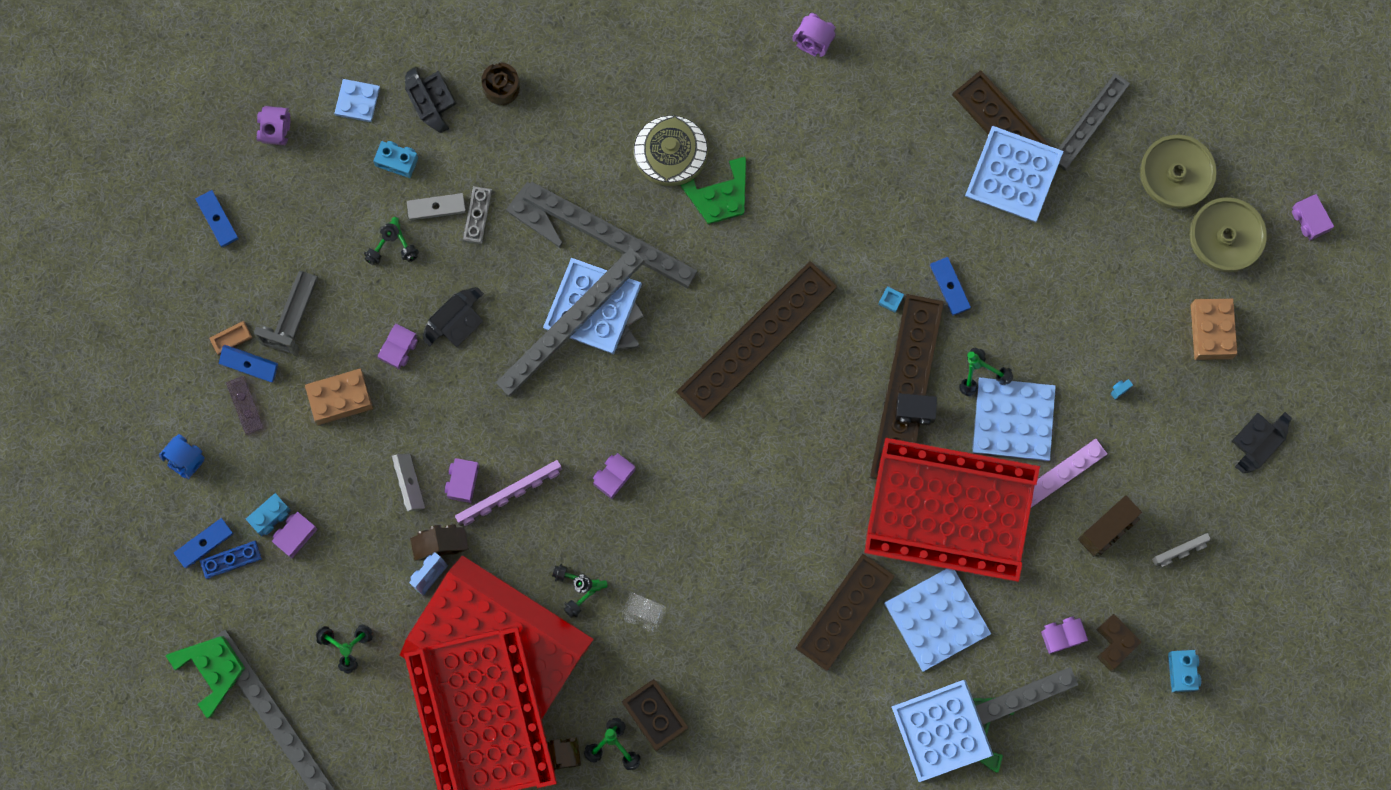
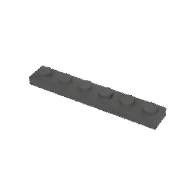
M1114 73L1058 148L1063 151L1058 165L1065 171L1128 88L1130 85L1128 81Z
M1071 667L975 707L981 723L984 725L1078 686Z

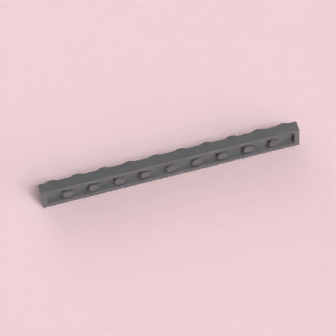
M531 182L523 195L522 200L623 254L632 248L644 259L645 263L643 265L687 289L697 273V270L534 182Z
M630 248L496 384L511 397L645 263L644 259Z
M223 630L212 639L224 636L244 665L245 669L236 682L310 790H335L228 632Z

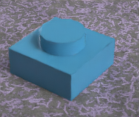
M887 286L878 305L896 312L904 294Z
M1129 379L1124 383L1121 380L1113 386L1114 390L1111 392V395L1116 400L1128 391L1133 384Z

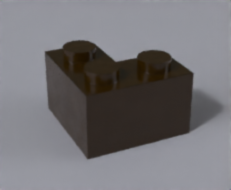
M455 524L447 525L444 528H441V525L429 527L430 530L419 531L417 536L410 538L414 561L425 560L429 555H433L434 552L441 556L455 555L469 550L465 527H456Z
M1112 614L1096 629L1110 643L1097 656L1109 671L1114 670L1141 643L1115 614Z

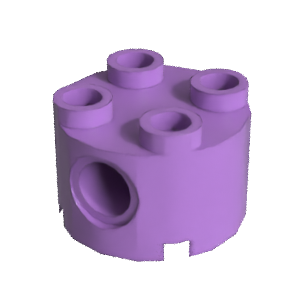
M810 13L809 16H805L802 19L800 27L793 35V41L798 42L796 46L799 49L813 56L820 54L819 57H822L826 54L829 44L835 38L834 30L836 27L832 23L821 20L816 14Z
M264 106L262 112H258L257 122L260 123V130L257 131V141L275 145L287 144L288 139L284 137L287 135V130L289 131L290 129L289 108Z

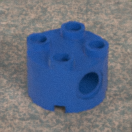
M178 434L161 451L159 457L163 462L167 460V466L180 476L190 479L202 465L205 458L201 455V449L195 445L191 447L186 443L187 440Z

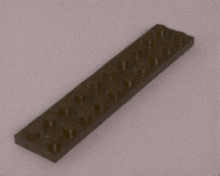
M809 261L695 372L676 393L704 419L837 289V286Z
M906 294L869 478L877 479L885 438L912 443L917 441L919 422L911 421L910 424L900 423V420H895L897 396L899 393L926 395L944 301Z

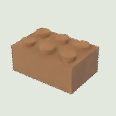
M1195 299L1191 304L1195 360L1233 359L1237 355L1233 299Z
M361 368L305 385L314 421L317 425L373 409Z

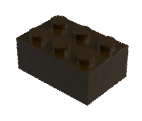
M1125 495L1084 532L1078 540L1093 557L1097 553L1101 556L1112 546L1111 540L1115 543L1126 533L1125 528L1129 530L1140 520L1138 516L1142 511Z
M655 679L622 701L623 706L655 752L688 730V726Z

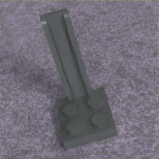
M299 270L275 332L266 326L262 328L256 326L254 335L261 345H268L278 351H285L293 354V356H298L300 349L296 345L294 338L318 276Z

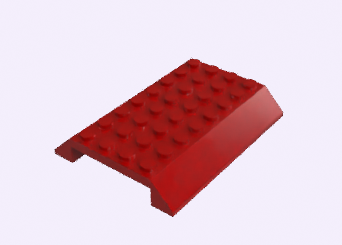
M885 438L864 553L1019 582L1022 552L1034 487L1037 485L1040 466Z
M462 555L448 571L407 636L400 656L405 659L404 653L426 646L503 628L519 627L542 720L578 661L585 655L594 639Z
M519 627L494 630L404 653L438 790H520L533 786L540 788L557 784Z

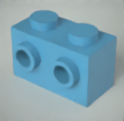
M381 141L373 162L378 168L411 178L418 155L412 148H401L394 142L387 141L386 143Z
M275 493L249 515L246 520L260 536H263L264 534H269L279 521H284L289 516L288 513L291 510Z
M1195 650L1169 652L1172 692L1199 690L1201 676L1197 675L1199 657L1195 654Z

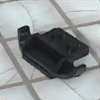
M413 67L406 73L405 90L417 114L424 123L436 131L442 133L449 130L448 125L442 119V113L457 103L441 72L437 71L423 79L418 72V67Z
M478 287L455 293L428 319L423 333V341L430 347L439 336L444 335L455 347H458L483 322L471 306L484 293Z
M1284 412L1272 425L1262 415L1257 413L1232 440L1245 453L1244 457L1235 465V468L1242 474L1259 469L1286 440L1292 417Z

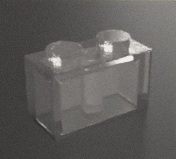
M631 592L623 609L622 616L625 617V621L631 624L641 623L643 624L642 628L653 632L654 629L659 630L667 607Z

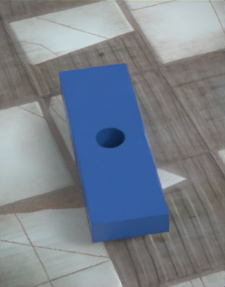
M212 190L195 198L222 248L239 239ZM216 217H220L219 221H214Z
M946 257L931 263L930 267L952 316L969 310L971 308L949 258ZM947 285H952L953 289H949Z
M228 345L222 347L219 364L269 382L275 380L278 363Z
M220 518L176 550L174 554L183 567L187 569L232 536L233 532L225 521ZM202 541H207L206 546H201Z
M252 541L202 559L200 563L205 579L262 560L257 542ZM233 556V561L229 563L227 559Z

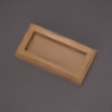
M242 321L209 339L219 356L224 345L234 348L252 339V336L245 322Z

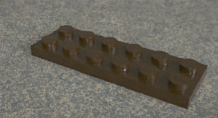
M981 70L953 92L952 96L988 135L992 126L1050 146Z
M862 554L795 649L822 669L828 671L892 581L894 575Z

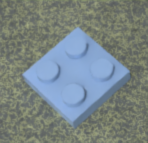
M343 79L334 114L336 116L372 122L380 86Z
M435 552L425 559L424 566L414 572L409 582L421 595L427 592L448 566Z

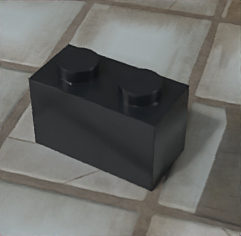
M899 393L897 396L895 420H900V423L910 424L913 421L919 422L920 425H931L936 420L937 397Z

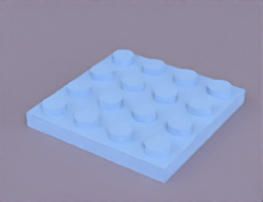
M992 126L965 197L1037 222L1063 151Z
M571 258L543 328L549 330L607 270ZM629 278L570 339L614 354L642 283Z
M979 378L972 453L1050 461L1055 385L1017 381L1000 385L996 379Z
M945 569L884 603L922 672L991 635L956 571L953 569Z
M966 680L892 706L919 782L993 756Z

